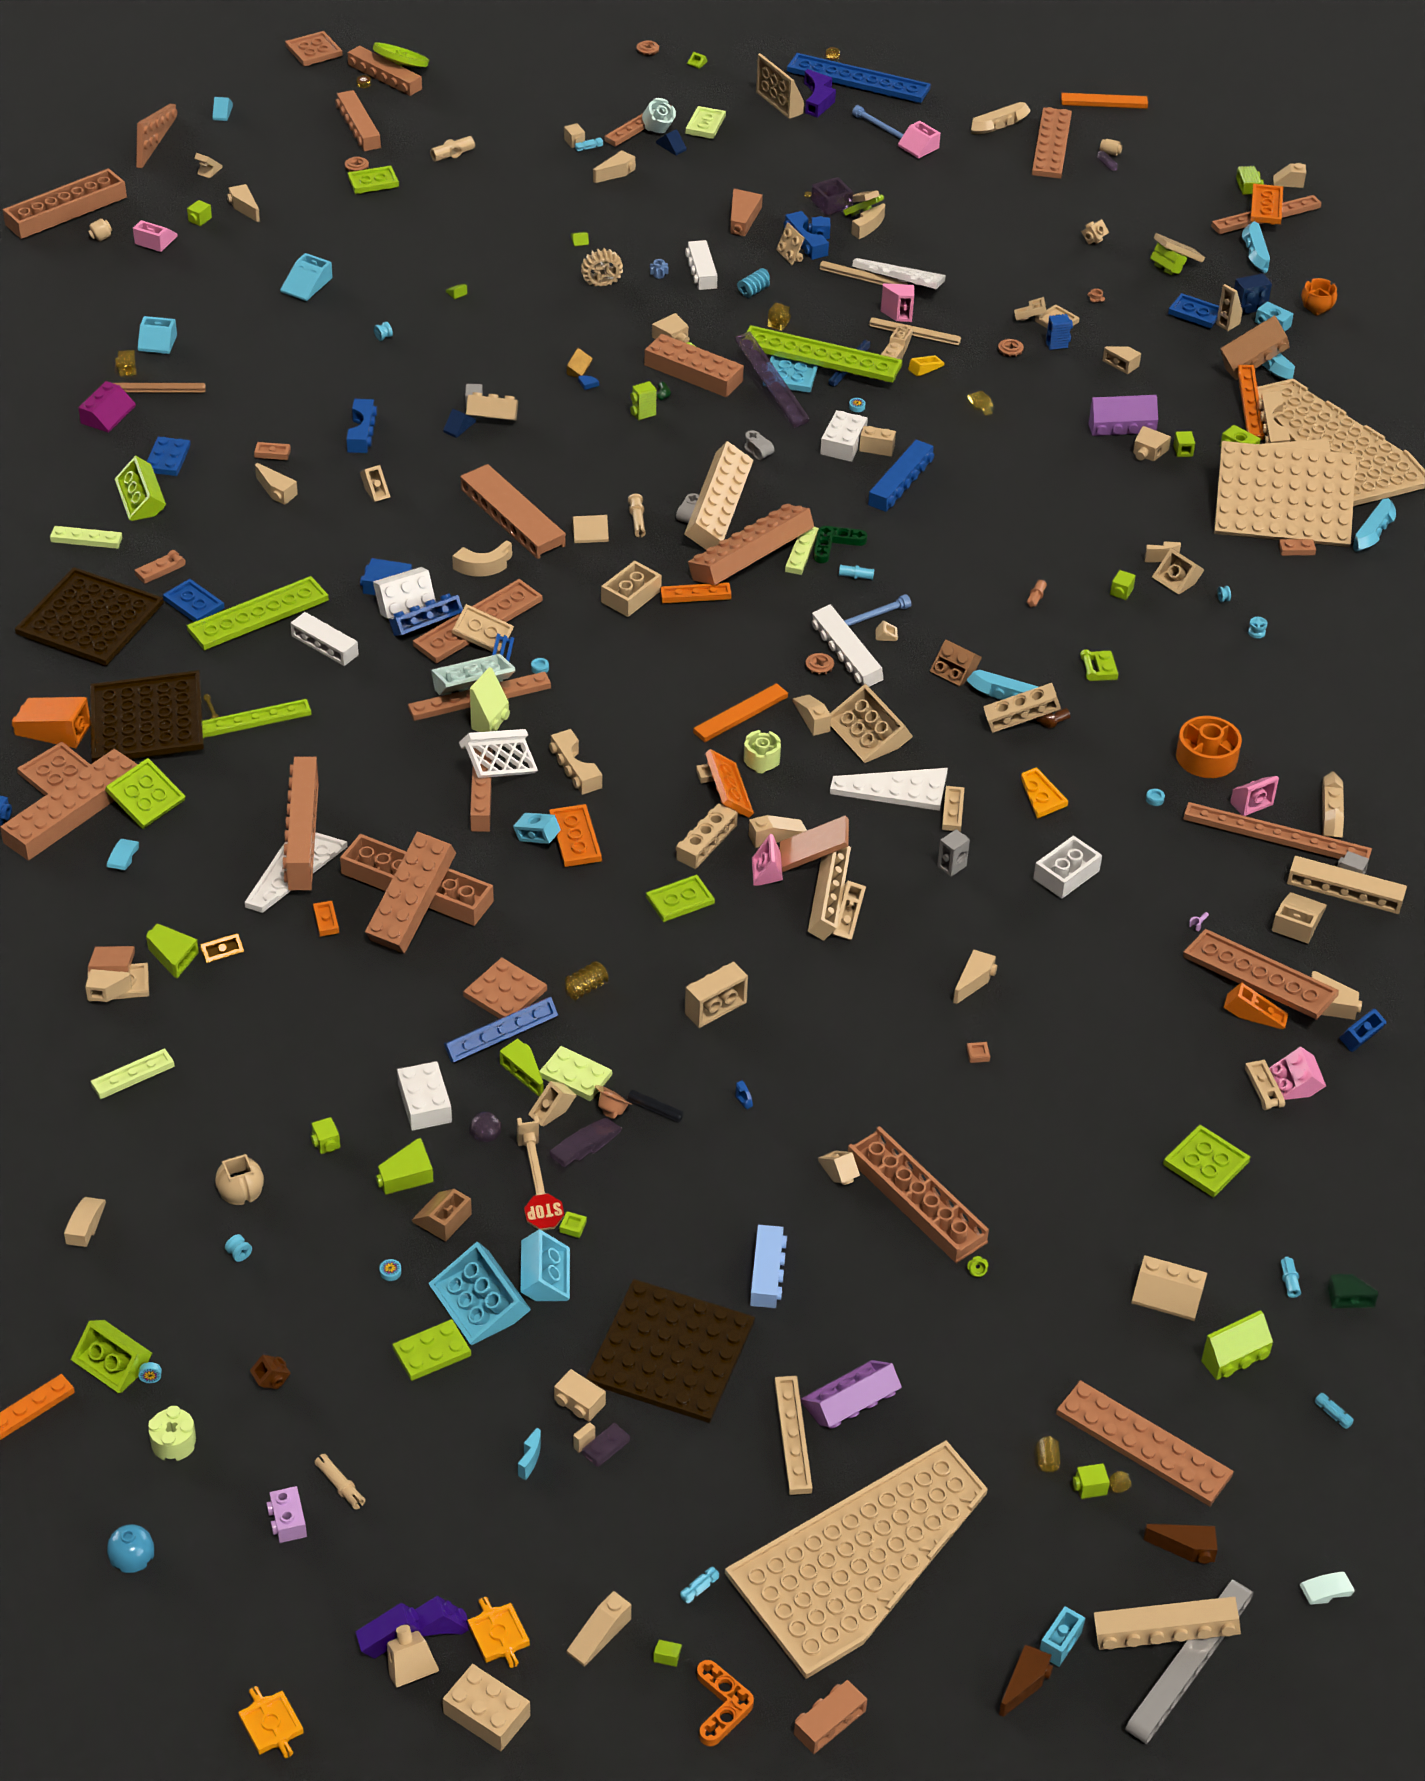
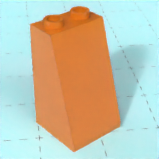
M86 697L28 698L24 705H21L20 711L12 720V727H14V733L17 736L53 744L63 742L71 748H77L91 726Z

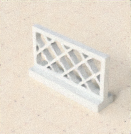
M526 729L468 733L459 742L461 749H467L478 778L535 774L538 771L525 740L528 736ZM516 745H521L523 753L515 748ZM502 746L510 750L509 754L501 749ZM490 747L496 751L495 755L489 752L487 748ZM473 748L479 750L481 755L476 754ZM513 753L520 757L519 761L512 757ZM498 754L506 759L505 763L498 758ZM484 755L492 760L491 764L483 759ZM523 760L528 763L530 768L522 764ZM509 761L516 766V769L508 765ZM497 763L502 767V770H498L494 767V764ZM480 764L488 768V771L483 772Z

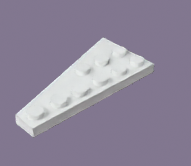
M860 258L854 259L852 267H856L858 270H867L872 273L897 278L901 282L908 281L937 289L945 282L946 277L943 274Z
M948 768L833 776L830 794L940 811Z
M315 833L313 873L348 847L347 841ZM284 844L246 899L245 908L263 913L291 891L288 890V882H284V871H287V869H283V857H287V855H284Z

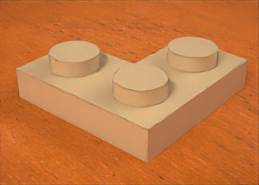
M1044 297L1029 301V306L1014 310L1016 320L1024 321L1031 316L1039 317L1047 312Z

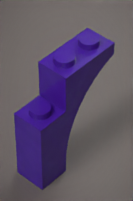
M807 69L805 71L804 84L811 89L813 94L806 100L805 113L818 118L835 103L836 89L832 88V77Z
M436 1596L417 1609L400 1603L355 1632L361 1652L375 1659L387 1651V1643L398 1638L396 1629L401 1625H409L411 1633L419 1631L423 1637L436 1634L462 1635L469 1628L466 1622L468 1619L462 1608H458L450 1601Z

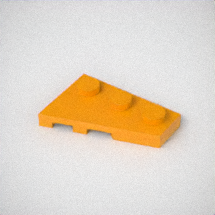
M1037 767L1021 773L1022 783L1037 819L1068 806V800Z

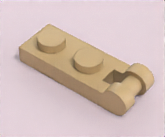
M1260 1060L1246 1063L1245 1070L1261 1100L1263 1110H1270L1275 1106L1277 1108L1284 1107V1097L1266 1061Z

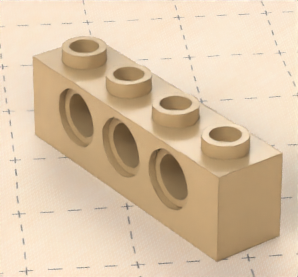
M1052 683L983 706L992 733L1061 709Z
M718 803L714 809L708 812L704 819L698 822V825L693 830L689 831L687 837L677 844V860L696 869L737 826L738 812Z

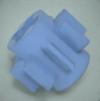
M662 259L654 260L653 264H650V274L658 279L663 278L665 274H668V263H665Z

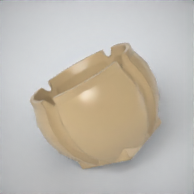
M244 1154L222 1161L216 1173L215 1183L222 1199L230 1204L244 1205L245 1200L253 1202L258 1198L264 1184V1176L258 1163ZM233 1173H244L235 1177H230V1175H232Z

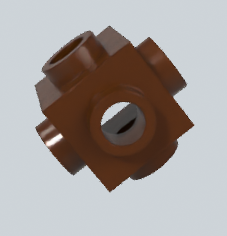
M262 1355L250 1369L258 1385L264 1388L278 1389L291 1374L286 1366V1362L278 1356Z

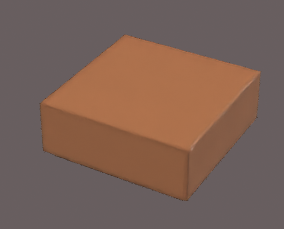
M987 1042L967 1043L966 1048L970 1063L990 1061Z

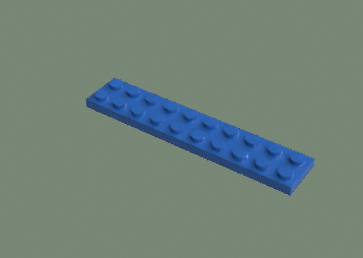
M796 53L787 66V72L805 76V71L809 69L832 77V83L842 84L847 87H855L860 90H868L873 93L907 99L916 103L923 101L931 87L930 83Z

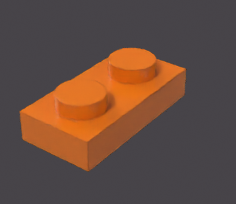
M327 901L313 904L320 936L338 934L339 926L333 902Z

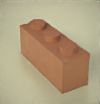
M848 1680L842 1685L837 1684L826 1698H820L809 1712L802 1713L797 1717L794 1735L815 1754L866 1712L867 1698Z

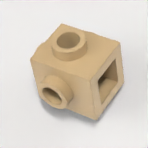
M1102 219L1095 223L1092 221L1086 224V228L1081 231L1088 245L1093 242L1095 244L1103 240L1102 237L1109 233Z

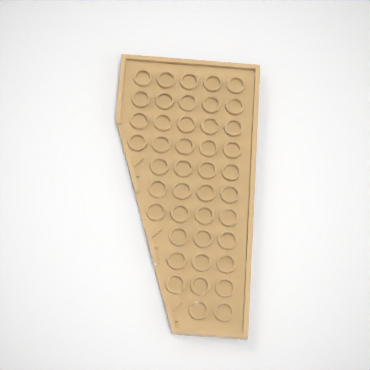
M1295 379L1257 387L1259 399H1261L1262 392H1282L1283 414L1277 416L1274 421L1281 426L1288 427L1291 442L1328 439L1331 452L1356 454L1353 506L1425 488V469L1407 450L1402 451L1385 440V436L1367 425L1359 424L1348 417L1344 410L1329 401L1325 402L1309 392L1306 386Z
M946 1440L725 1568V1575L805 1679L862 1646L985 1497L988 1489Z

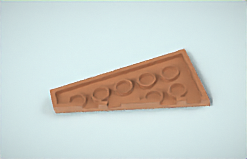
M169 104L137 123V168H143L177 117L176 104Z

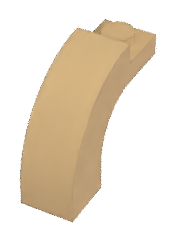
M506 540L489 553H475L463 547L452 556L453 570L469 576L497 574L507 568V560L512 557V543Z

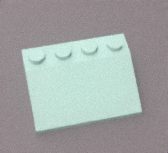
M496 654L433 669L431 672L435 691L439 695L444 696L454 691L469 690L489 667L493 669L499 682L508 679L515 672V667L501 654Z

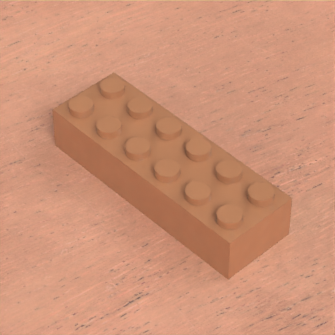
M661 334L645 349V366L721 396L727 397L743 382L744 365L667 335Z
M417 831L365 931L371 941L405 954L456 855L451 844Z

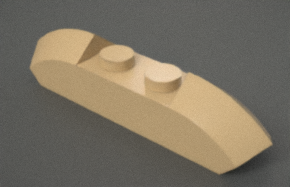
M1018 102L975 117L972 122L971 134H985L1013 125L1026 117L1030 109L1026 103Z
M1332 771L1324 776L1322 780L1323 836L1342 838L1344 824L1343 781Z

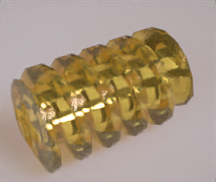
M593 961L590 965L579 969L578 972L565 978V987L573 1000H577L578 995L584 996V991L589 993L591 988L596 989L597 985L602 986L603 980L608 982L609 976L601 963Z

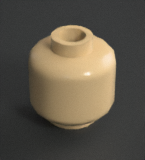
M98 219L89 225L90 231L88 232L92 239L101 242L110 237L113 230L107 220Z

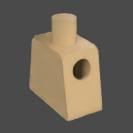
M674 313L652 324V337L657 339L661 334L687 343L690 341L688 337L689 327Z
M1143 426L1135 440L1133 453L1138 460L1148 459L1155 461L1169 450L1171 436Z
M409 1625L399 1626L396 1629L398 1638L387 1643L389 1676L396 1688L439 1671L419 1631L411 1633Z

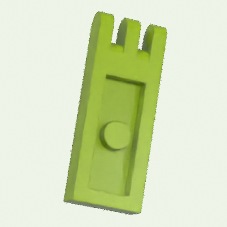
M880 195L843 210L845 216L848 214L854 216L859 214L861 209L863 211L872 208L871 205L884 200V196Z

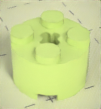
M757 730L746 736L744 762L748 767L754 769L756 773L762 774L779 765L781 740L775 733L769 731V734L760 733V730Z
M170 1406L168 1409L157 1413L149 1421L151 1447L157 1457L165 1460V1458H176V1461L188 1457L194 1451L196 1433L194 1421L189 1413L181 1410L178 1406Z

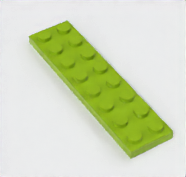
M310 576L188 624L187 631L202 649L206 650L329 600V597L323 588Z

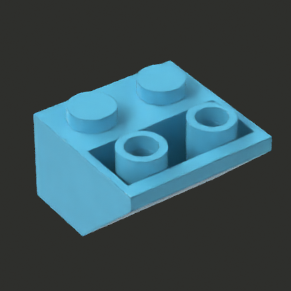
M144 316L140 324L138 351L170 354L177 337L176 320Z

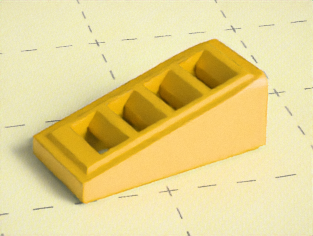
M935 355L912 358L908 370L915 376H921L944 366L945 363Z

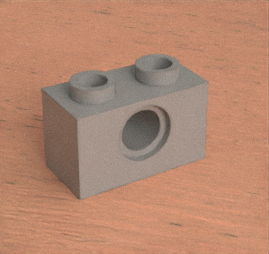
M957 829L940 840L937 867L950 877L967 866L970 839Z

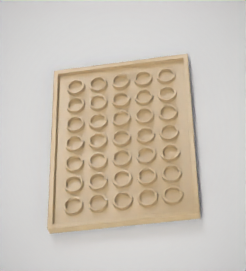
M1222 441L1214 534L1272 540L1313 539L1314 544L1350 547L1356 454Z

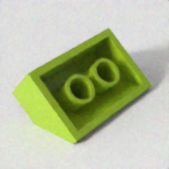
M1261 1310L1207 1335L1201 1362L1216 1380L1222 1377H1229L1235 1371L1241 1368L1245 1369L1253 1362L1264 1360L1270 1355L1273 1340L1263 1312Z
M95 1320L88 1322L71 1360L116 1392L122 1393L139 1377L140 1366L148 1363L152 1352L107 1321Z

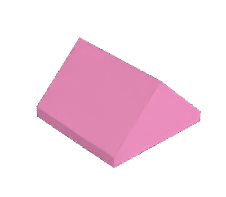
M769 834L752 857L753 885L755 886L783 880L781 852L772 834Z

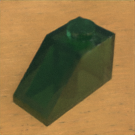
M1336 1274L1330 1277L1327 1288L1332 1308L1375 1307L1378 1298V1291L1353 1274Z

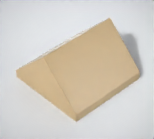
M607 515L574 516L572 518L575 543L609 542Z

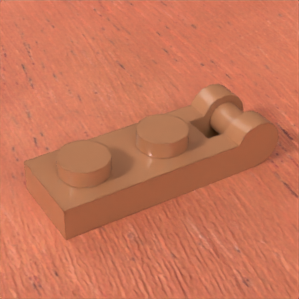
M171 550L168 555L135 569V575L146 584L183 567L186 561L182 556H179L178 552Z

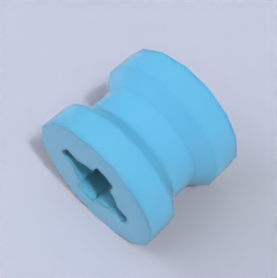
M388 322L374 326V334L379 341L384 340L385 337H392L393 331Z
M1253 617L1250 620L1248 634L1253 638H1263L1266 633L1267 620L1262 617Z
M237 1234L226 1242L225 1250L232 1254V1257L237 1262H240L251 1254L252 1246L245 1242V1239L240 1234Z

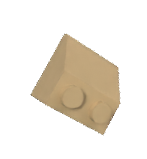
M1171 548L1152 578L1177 594H1181L1197 582L1204 569Z

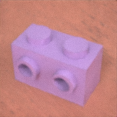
M297 1486L270 1492L271 1501L267 1502L269 1516L274 1515L271 1527L273 1535L278 1534L279 1543L307 1537L306 1524Z

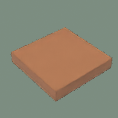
M95 947L88 965L89 972L91 969L129 972L135 954V947Z

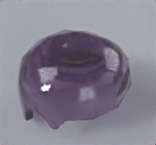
M481 1112L476 1114L471 1120L469 1133L470 1135L473 1134L477 1141L489 1142L495 1140L500 1135L502 1124L493 1113Z

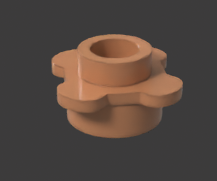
M1092 289L1088 293L1091 302L1098 303L1105 300L1103 291L1100 289Z

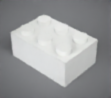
M836 410L821 438L820 454L852 462L860 447V435L863 426H867L868 418Z
M423 567L373 581L380 614L387 619L394 617V613L400 611L404 613L409 612L410 607L416 605L422 607L425 606L424 602L435 599L429 570Z
M1073 835L1036 862L1033 879L1062 899L1099 872L1102 855Z
M437 1061L397 1069L398 1086L412 1131L452 1122L451 1104Z

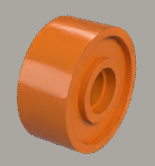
M1214 716L1192 718L1185 722L1180 729L1176 759L1183 769L1195 776L1203 778L1226 776L1237 766L1242 743L1241 734L1232 723Z

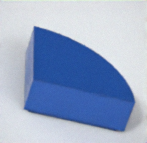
M578 376V382L584 390L599 386V381L594 377Z
M743 1080L737 1082L735 1097L746 1109L753 1107L752 1098Z

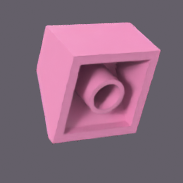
M1278 776L1261 778L1233 789L1230 803L1242 816L1273 805L1279 781Z

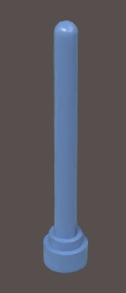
M859 105L854 107L852 115L856 118H864L899 139L903 137L904 134L867 114L863 107Z
M905 594L899 596L896 602L844 620V622L851 626L897 608L904 610L911 607V600Z

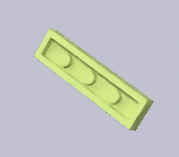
M54 526L50 540L55 543L118 549L122 540V532Z
M814 527L797 537L785 566V572L802 575L816 541L819 528Z
M164 1048L91 1080V1086L98 1097L103 1099L175 1067L174 1061Z

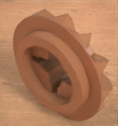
M649 40L642 41L637 44V51L639 54H644V56L655 55V53L659 52V45Z
M352 157L346 160L345 168L349 172L366 170L369 168V162L362 157Z
M1006 339L999 343L998 349L999 353H1003L1004 356L1017 357V355L1022 354L1024 346L1017 340Z
M812 654L806 659L807 670H811L812 673L827 674V672L832 671L834 660L827 654Z

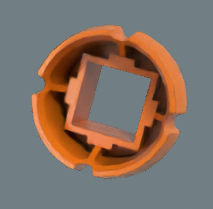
M1322 278L1312 279L1311 282L1307 281L1301 294L1304 307L1316 316L1329 311L1335 305L1338 296L1336 285H1331V281Z

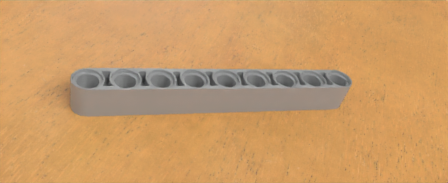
M1231 1580L1219 1598L1236 1597L1238 1615L1240 1616L1249 1604L1254 1592L1235 1580ZM1225 1636L1187 1640L1133 1714L1125 1731L1147 1744Z

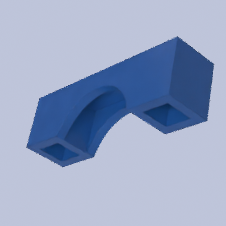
M802 211L785 215L784 228H786L787 223H790L805 238L801 248L811 260L828 256L829 242L823 235L808 232V218Z
M354 399L352 407L353 422L360 425L348 429L347 452L367 453L368 447L372 445L371 436L374 433L373 426H375L377 406H374V399Z

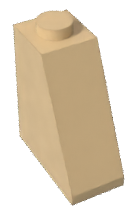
M1312 971V978L1339 990L1338 997L1321 1015L1355 1020L1357 1012H1361L1362 1001L1359 1000V992L1316 971Z

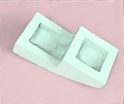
M1345 1572L1318 1576L1300 1584L1310 1604L1329 1603L1332 1598L1349 1597L1355 1591Z

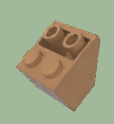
M945 639L930 672L962 686L973 671H976L982 657Z
M456 1189L438 1192L412 1219V1222L440 1239L447 1241L472 1215L471 1198Z

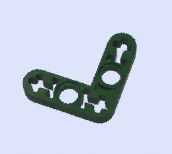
M833 526L820 527L814 550L815 562H828L832 543L855 546L865 545L867 543V533L859 529Z

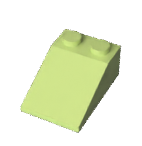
M490 667L470 687L471 729L478 732L497 731L501 723L507 720L510 715L509 702L493 669Z

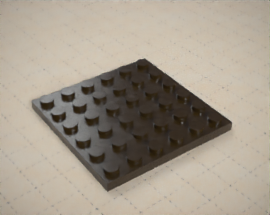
M73 567L16 626L15 634L107 666L164 604V600L160 596Z
M199 670L90 684L93 763L113 749H116L129 759L204 749Z
M633 1279L586 1379L602 1389L710 1423L755 1323V1317Z

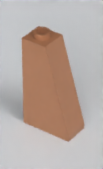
M738 189L733 190L732 234L741 236L747 234L762 209L763 195Z

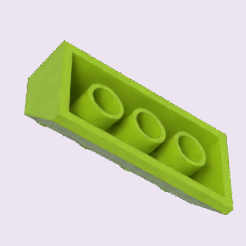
M134 456L115 478L125 510L131 521L154 517L166 505L151 464Z

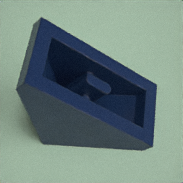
M677 129L656 141V144L675 156L686 151V146Z
M452 409L443 432L457 438L476 422V419Z

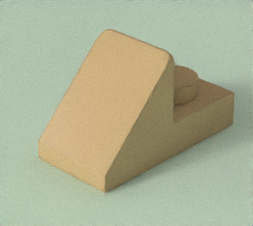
M199 153L195 155L194 159L198 160L200 164L199 175L211 178L222 169L223 165L210 157Z

